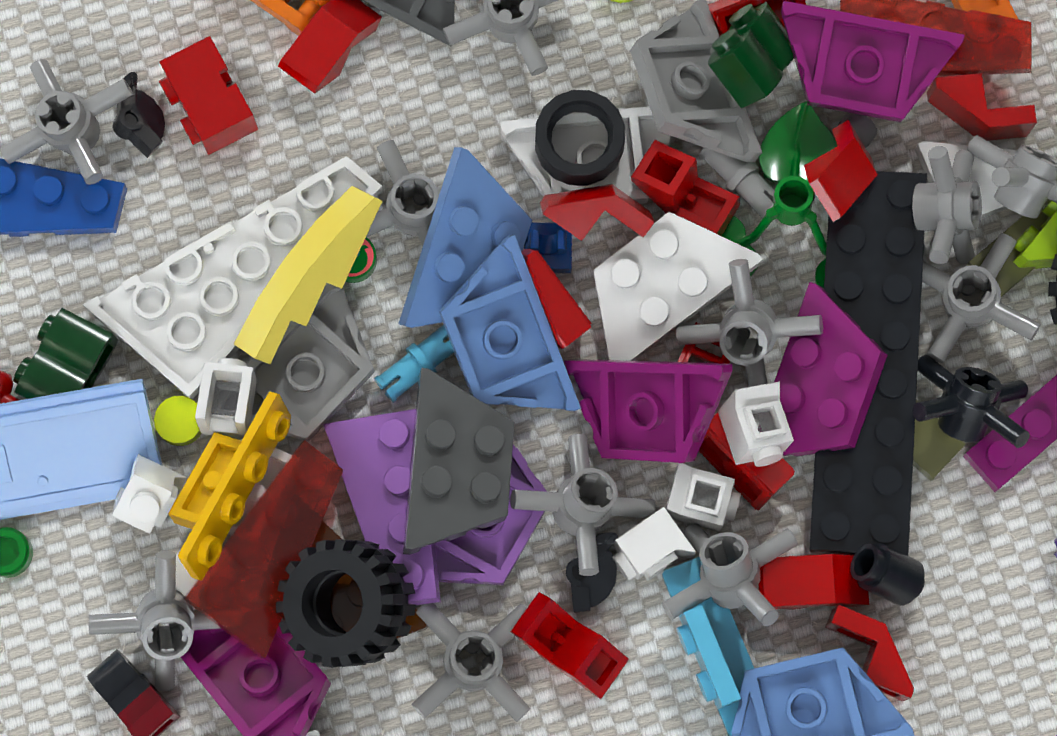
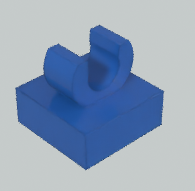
M531 222L524 249L538 250L554 273L571 274L572 234L556 223Z

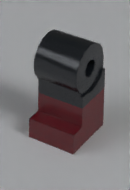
M118 649L86 676L95 690L126 725L127 730L132 736H160L181 717L143 673L141 674Z

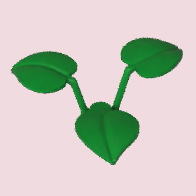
M807 101L800 103L781 116L770 128L761 143L760 168L768 180L778 183L774 191L773 207L766 210L764 218L748 236H746L743 223L733 216L722 237L756 252L750 244L760 238L773 220L777 219L789 226L799 225L805 221L812 231L820 252L826 257L827 243L817 223V215L811 211L814 193L808 182L804 165L837 147V143L830 130L817 116L813 107L807 105ZM826 259L819 263L815 272V284L824 288ZM758 267L750 272V277H752Z

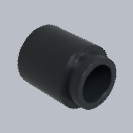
M865 544L856 551L851 561V575L853 579L857 580L858 585L862 589L896 605L903 606L909 604L920 595L924 588L925 572L921 562L885 544Z

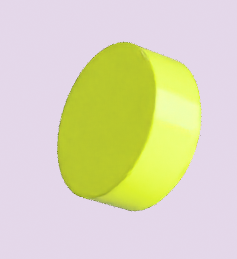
M173 396L164 400L158 406L154 416V425L164 441L174 446H186L200 437L201 432L195 419L197 403L185 396Z

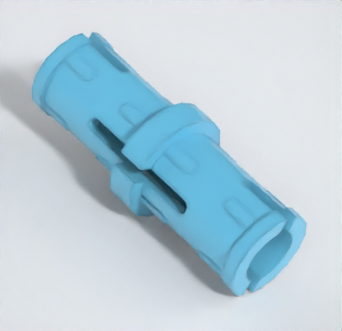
M444 324L419 345L412 343L406 348L407 354L381 375L374 378L381 390L395 379H399V381L385 391V395L393 403L399 396L418 382L421 368H427L436 373L435 367L454 353L450 340L446 343L443 342L448 338Z

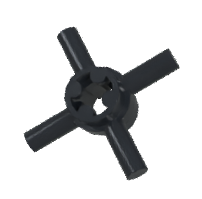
M926 354L918 359V372L942 389L943 393L939 398L914 404L912 412L917 421L923 422L939 418V428L950 437L960 441L978 442L982 440L989 426L1016 448L1026 444L1030 436L1029 432L999 410L1001 403L1023 399L1027 396L1028 386L1023 380L1001 384V381L993 374L974 367H961L953 375Z

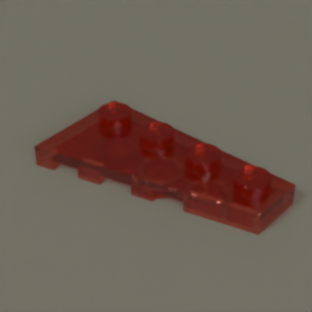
M840 0L841 12L964 34L963 43L937 76L978 73L1018 74L1031 73L1032 37L1031 22L976 10L964 11L945 7V4L926 0V3L915 0Z
M306 440L299 444L224 543L216 564L208 569L203 580H196L183 598L261 659L266 658L279 623L284 615V612L276 613V602L283 601L284 592L277 591L279 581L289 579L290 575L285 571V568L290 561H301L298 553L306 547H312L343 472V469Z

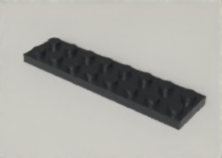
M877 171L878 175L841 218L833 222L828 215L824 290L888 356L855 448L836 451L827 449L815 453L809 551L855 554L865 544L874 545L882 543L905 555L909 554L915 418L912 409L916 403L925 231L916 229L912 203L915 186L918 183H927V173Z

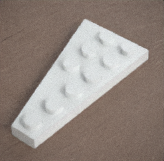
M346 156L299 182L293 190L271 202L267 200L253 208L254 211L234 223H231V221L169 255L163 263L140 276L136 274L121 282L122 286L100 298L97 296L89 300L83 306L186 397L193 400L200 390L204 362L218 363L219 359L231 358L239 348L234 345V342L256 300L284 258L313 223L351 186L377 198L383 192L382 185Z

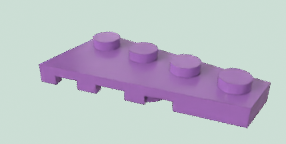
M416 409L323 424L365 541L379 544V549H389L396 555L393 563L405 565L409 573L403 577L405 583H413L415 594L408 595V604L423 605L441 602L435 543L421 548L417 553L411 555L403 554Z

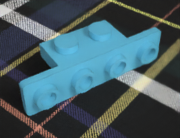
M700 557L663 572L662 578L670 597L701 580L700 567L702 564ZM710 597L692 609L683 612L679 616L682 626L676 629L686 654L691 655L694 653L702 671L696 674V679L706 702L714 700L727 734L732 736L734 718L737 713L739 700L741 699L740 691L744 673L746 670L754 669V666L730 609L720 607Z

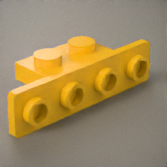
M268 392L242 441L216 432L213 433L168 513L175 524L192 529L178 554V558L194 579L203 580L208 569L218 561L222 552V544L231 527L241 519L248 496L255 484L263 479L270 456L278 442H281L289 431L291 415L278 393Z

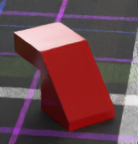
M331 0L317 11L282 57L278 67L315 94L340 76L351 49L377 30L382 16L360 0Z
M982 73L936 77L927 91V99L930 104L972 136L978 135L986 141L1027 137L1037 123L1034 105L987 109Z
M849 120L832 129L837 147L804 165L810 186L833 222L846 213L878 175L870 154Z
M657 140L653 141L631 176L632 182L666 214L671 212L722 236L740 206V196L698 177L696 158Z
M613 184L548 194L540 201L543 215L581 241L604 211L642 237L646 235L655 223L651 212Z
M821 554L777 557L760 567L759 591L775 609L795 610L821 605H841L844 607L870 605L869 592L858 585L857 580L853 579L850 572L851 561L854 555Z
M540 592L537 593L510 631L537 655L599 699H602L629 660L602 635L576 621L556 602Z
M841 605L833 608L825 628L871 646L862 668L883 694L900 701L911 699L914 687L886 624Z

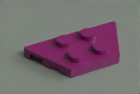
M783 1L781 8L782 18L807 105L890 121H903L964 40V34Z
M809 282L797 317L821 315L823 334L790 337L774 382L780 381V402L794 439L783 452V456L794 455L798 457L815 454L817 451L827 449L836 451L855 448L888 356L873 339L869 338L860 329V326L851 316L844 312L828 296L824 288L812 282ZM758 425L759 433L762 432L760 425Z
M587 359L563 360L568 375L574 376L583 397L579 404L585 420L592 427L593 439L601 458L674 463L695 461L732 374V364Z
M269 607L246 612L241 616V628L194 630L192 645L186 654L181 656V659L243 736H306L331 683L316 663H311L303 658L305 650L294 651L288 644L293 638L292 634H282L279 626L281 621Z

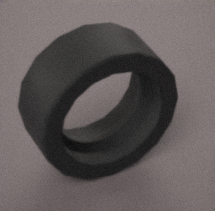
M571 90L555 96L543 107L536 121L535 151L541 166L554 179L568 185L588 186L604 180L617 168L624 151L625 124L619 109L607 97L591 90ZM571 113H588L597 117L604 124L608 133V144L604 153L598 159L587 164H573L563 160L556 153L552 144V131L556 123L563 116Z

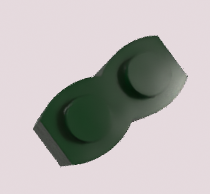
M767 2L755 8L752 4H748L739 9L729 19L732 25L729 30L712 44L714 52L708 60L709 67L741 109L767 97L780 82L783 70L794 59L786 28Z
M61 308L56 316L49 315L43 322L37 336V340L41 341L38 351L32 358L25 357L18 366L13 379L17 383L14 393L23 399H30L92 388L108 363L118 339L107 330Z

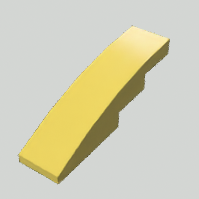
M351 186L313 223L284 258L256 300L234 345L254 359L271 365L290 321L307 326L326 283L341 289L343 288L382 200Z

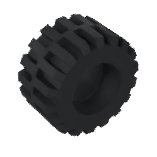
M324 540L317 542L316 547H306L298 553L301 561H290L285 568L290 577L288 580H280L277 591L284 592L283 601L276 602V613L284 612L285 621L280 622L279 626L282 634H292L293 638L288 644L294 651L305 650L303 658L311 663L322 662V666L331 668L375 663L385 659L384 653L394 652L401 645L396 638L397 636L408 635L412 626L407 624L405 620L407 616L415 615L416 604H408V595L415 594L413 583L404 582L403 577L409 572L404 564L393 563L396 555L389 549H379V544L370 541ZM345 574H348L355 580L360 588L363 600L360 618L356 625L348 632L344 631L336 623L330 608L332 590L337 581Z

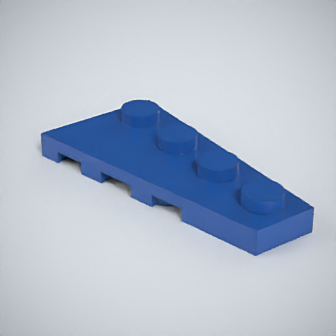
M0 158V235L25 237L36 233H54L55 235L117 233L128 188L125 183L101 179L95 184L88 185L82 174L17 161L8 164L5 159Z

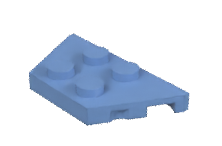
M454 147L398 323L406 327L414 328L441 323L442 319L439 314L441 308L507 236L515 235L522 251L531 226L532 219L470 151L462 147Z
M515 235L507 236L439 311L469 392L485 404L553 408L567 411L581 409Z
M844 647L746 670L740 691L741 699L739 700L731 732L732 736H914L911 725Z

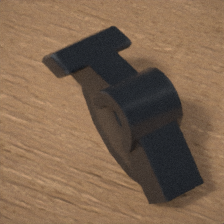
M130 72L124 79L131 88L133 95L117 104V116L113 121L112 127L118 137L129 140L148 158L163 142L161 139L164 134L165 120L163 112L156 101L145 92L137 90V73Z
M615 532L599 533L596 535L599 573L596 575H580L578 558L568 563L566 577L571 583L574 613L591 611V607L599 605L609 597L615 586L617 566L612 558L613 554L609 550L615 543V540L618 539V535Z

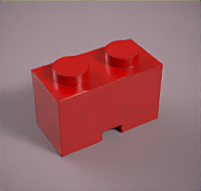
M210 36L159 61L166 76L158 80L171 106L178 102L182 105L187 117L181 119L180 122L192 145L202 142L206 152L210 155L258 130L254 115L237 84L235 83L227 87L233 82L227 72L228 68Z

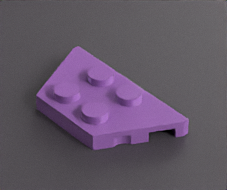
M514 445L512 450L507 518L503 522L486 528L470 530L466 535L450 541L445 539L435 543L439 582L504 585L544 515L545 511L511 508L510 499L514 489L547 492L528 467V463L518 448H515Z

